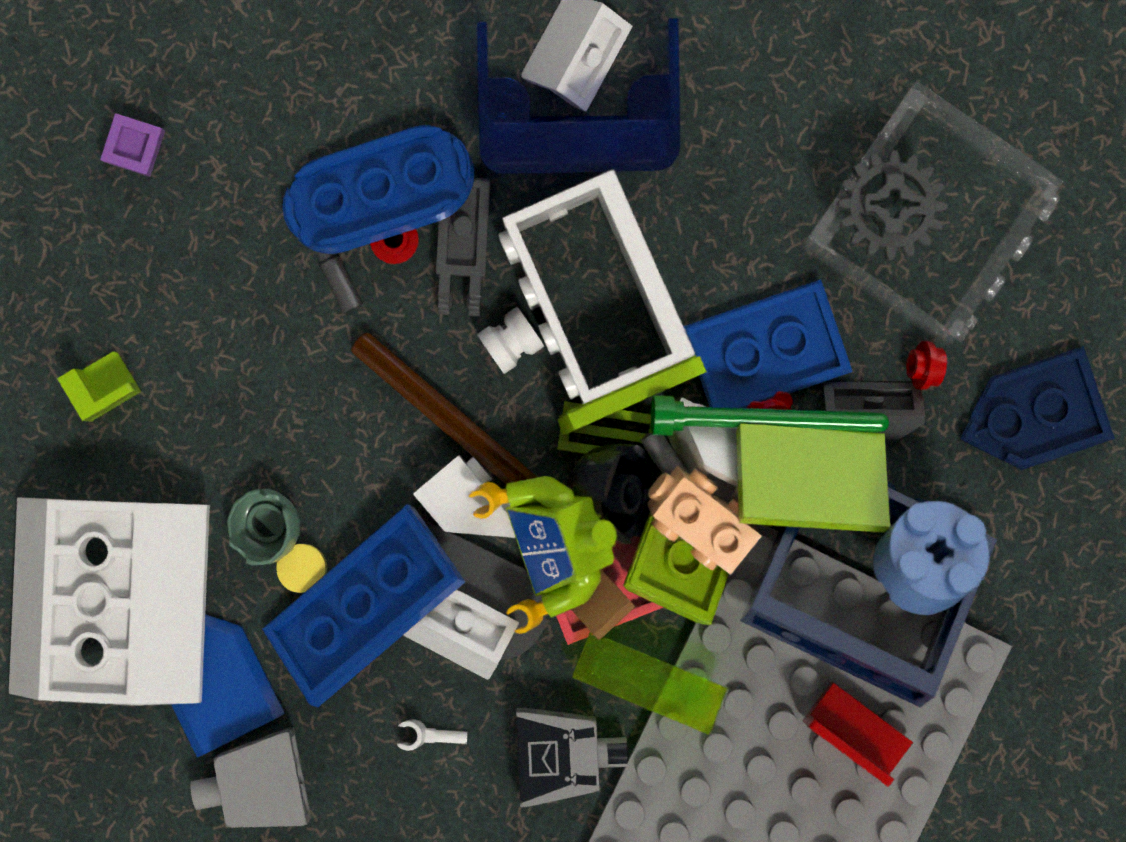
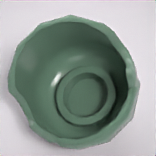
M269 488L246 492L233 503L227 518L230 538L229 546L238 551L246 559L245 563L248 565H265L278 562L293 550L300 536L301 521L296 508L285 496ZM255 517L274 535L266 536L258 532L254 524Z

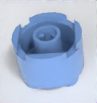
M940 501L915 504L878 541L873 559L876 578L879 583L882 582L890 594L889 598L898 607L908 612L920 615H933L948 609L974 590L982 581L987 571L989 548L985 537L986 528L978 517L968 514L953 504Z

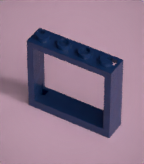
M888 482L891 525L913 505L930 502L921 498L912 499L897 492L895 486ZM781 526L740 621L918 707H922L936 696L979 585L954 606L942 611L922 664L918 668L770 597L800 528ZM986 534L990 559L997 539Z

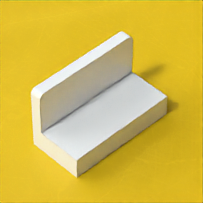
M561 0L526 64L521 77L532 84L551 90L570 105L587 111L633 26L601 2L594 0Z
M455 590L408 630L404 636L489 680L519 622L461 591Z

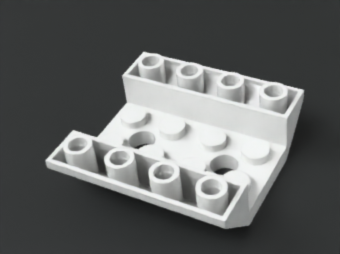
M17 497L9 694L45 701L124 705L201 703L210 505ZM94 537L102 539L108 548L107 558L99 566L92 564L87 559L85 552L87 543ZM89 637L97 639L104 650L103 658L96 666L88 664L83 659L81 653L82 645Z

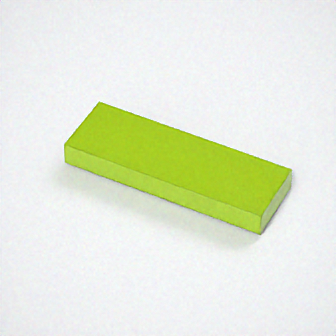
M695 355L560 415V418L557 420L563 434L566 435L646 400L653 395L689 381L707 371L700 356L697 357Z

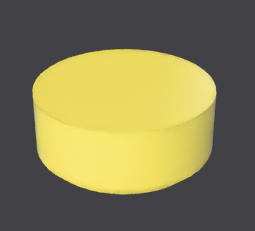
M296 544L290 553L277 562V575L280 582L285 588L296 593L306 592L327 573V562L324 555L318 548L310 544Z

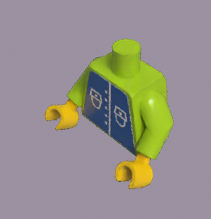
M542 476L510 482L506 484L505 489H501L493 482H485L468 496L475 497L480 495L489 502V505L479 507L472 513L474 517L479 519L488 518L502 504H510V506L505 508L535 596L542 595V601L536 602L535 600L526 599L508 609L507 615L519 609L524 611L528 617V624L516 629L515 633H526L537 627L542 622L543 616L547 614L552 618L586 603L601 581L600 569L613 564L614 555L611 548L614 546L617 537L614 526L609 521L598 518L601 516L600 513L597 516L591 497L575 496L570 488L553 477Z

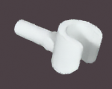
M416 719L407 720L398 725L399 727H413L417 732L418 737L415 743L403 741L397 743L398 747L406 751L414 750L424 743L467 744V732L426 728L421 721Z

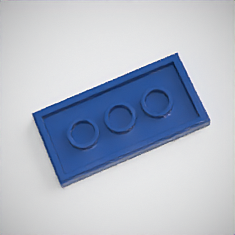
M406 504L262 630L309 705L319 707L464 584L465 580L417 510Z

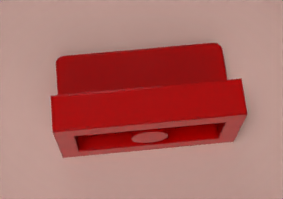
M832 681L802 720L811 730L887 787L895 780L890 773L913 744L910 739Z

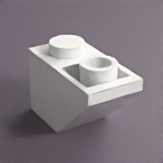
M683 397L680 400L684 402V406L705 407ZM684 426L683 431H674L673 435L668 436L674 452L688 473L691 474L696 468L718 486L714 493L728 504L733 498L738 500L737 428Z
M458 455L413 493L445 532L515 538L505 508L510 506L509 503L502 504L488 518L479 519L473 516L472 513L475 510L489 505V502L480 495L475 497L468 496L482 483L492 480L490 475L474 457L466 462Z

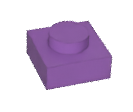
M115 113L100 160L150 177L165 130Z

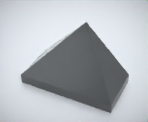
M823 382L825 411L884 413L889 418V427L885 431L869 432L885 434V448L925 423L922 390L916 389L913 383Z

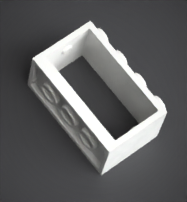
M614 170L502 218L506 231L498 234L500 242L510 264L521 263L526 277L518 280L530 310L540 307L546 322L538 325L550 355L560 352L566 365L565 369L559 371V376L570 400L580 397L582 404H585L695 355ZM598 197L667 356L638 369L636 366L618 373V378L589 390L524 244L520 231L548 219L551 222L560 219L568 214V210Z

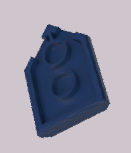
M1084 346L990 377L959 439L1023 470L1113 440L1115 437Z

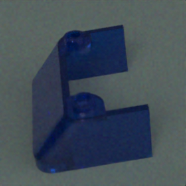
M668 18L665 25L666 75H646L636 80L628 92L627 115L530 117L529 95L520 82L512 78H490L489 27L487 22H477L479 149L481 158L489 169L499 174L598 173L614 170V172H652L664 170L676 161L681 146L679 18Z

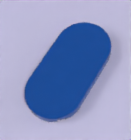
M431 125L411 127L317 158L304 165L294 176L296 180L292 183L290 189L287 187L284 195V219L293 235L311 250L326 254L349 251L441 221L454 214L465 203L473 187V161L464 144L453 134L451 135L449 132L442 131L441 128Z

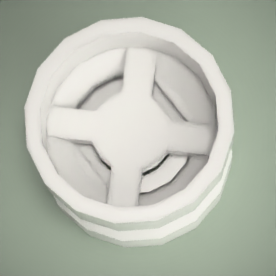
M518 307L505 315L504 326H488L477 334L504 374L516 367L517 360L522 357L520 355L522 352L533 355L544 347Z

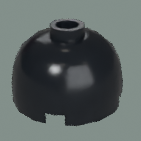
M604 445L588 451L579 459L566 486L573 491L575 496L591 497L597 516L600 513L601 517L598 518L609 521L614 526L617 535L615 543L629 544L633 543L630 541L633 536L641 537L650 513L647 503L651 499L648 497V493L652 487L650 486L648 471L656 472V469L647 450L638 445Z

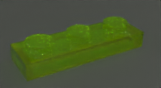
M591 632L572 676L576 680L708 735L713 731L729 688L605 636L598 640Z

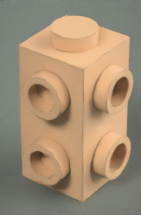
M677 465L670 475L667 472L663 473L654 482L648 493V497L651 499L647 505L652 516L655 518L651 524L671 541L675 542L680 536L692 545L693 548L690 553L708 569L713 571L718 565L731 575L762 535L756 525L739 523L738 500L733 498L728 504L714 492L718 486L696 468L689 474Z

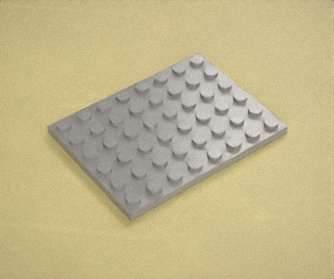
M755 524L762 535L731 575L729 574L712 624L694 623L628 758V767L623 768L588 842H917L1012 646L964 623L936 696L922 707L909 703L740 621L779 532L766 525ZM794 540L770 595L772 598L918 668L922 664L942 614L941 611L933 615H920L898 607L889 598L890 594L882 582L879 583L878 580L797 540ZM831 681L913 742L890 773L895 780L889 787L811 730L802 721Z

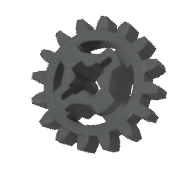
M892 150L889 153L887 163H883L878 154L875 153L869 157V170L857 164L852 168L857 181L844 180L840 186L843 191L850 195L849 198L839 200L836 203V208L848 211V217L842 220L839 226L840 228L853 227L856 233L849 241L852 246L862 240L868 243L866 256L871 257L878 248L884 249L885 260L891 261L895 257L896 249L900 248L903 255L909 258L915 255L913 242L924 248L932 243L926 233L927 230L936 232L942 230L943 224L935 219L934 215L947 210L948 204L936 201L935 195L945 188L944 184L931 185L928 178L932 175L934 168L930 166L921 172L917 170L918 156L914 154L904 164L900 163L898 151ZM882 174L879 191L875 194L860 195L870 179ZM905 177L917 186L921 195H914L904 184ZM890 194L894 195L895 203L908 207L897 212L893 218L889 217L888 209L875 205L876 203L883 202ZM861 216H869L879 227V236L865 225ZM922 217L918 227L910 235L901 238L903 223L908 218Z

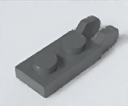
M474 178L473 187L465 203L454 214L439 221L436 275H439L438 314H450V309L453 305V293L451 291L452 276L470 277V289L467 294L469 316H480L482 278H486L491 179Z

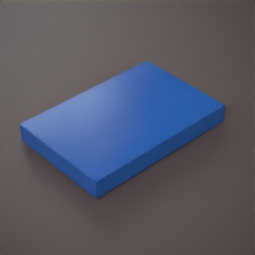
M821 279L683 326L697 357L700 356L707 371L700 375L699 379L709 407L747 408L752 401H766L773 398L774 394L778 391L792 393L853 372Z

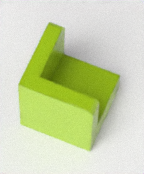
M111 352L83 370L74 368L57 378L82 421L92 422L141 392L117 352Z

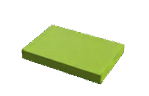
M740 423L736 429L739 523L883 533L890 527L885 434Z

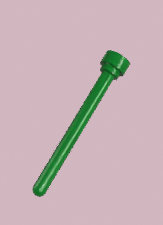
M653 395L650 423L651 434L672 436L674 431H683L684 426L738 428L740 423L855 432H883L889 427V418L884 413L692 407L684 406L683 401H675L674 396Z

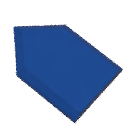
M205 614L202 702L171 704L197 757L285 714L243 627Z

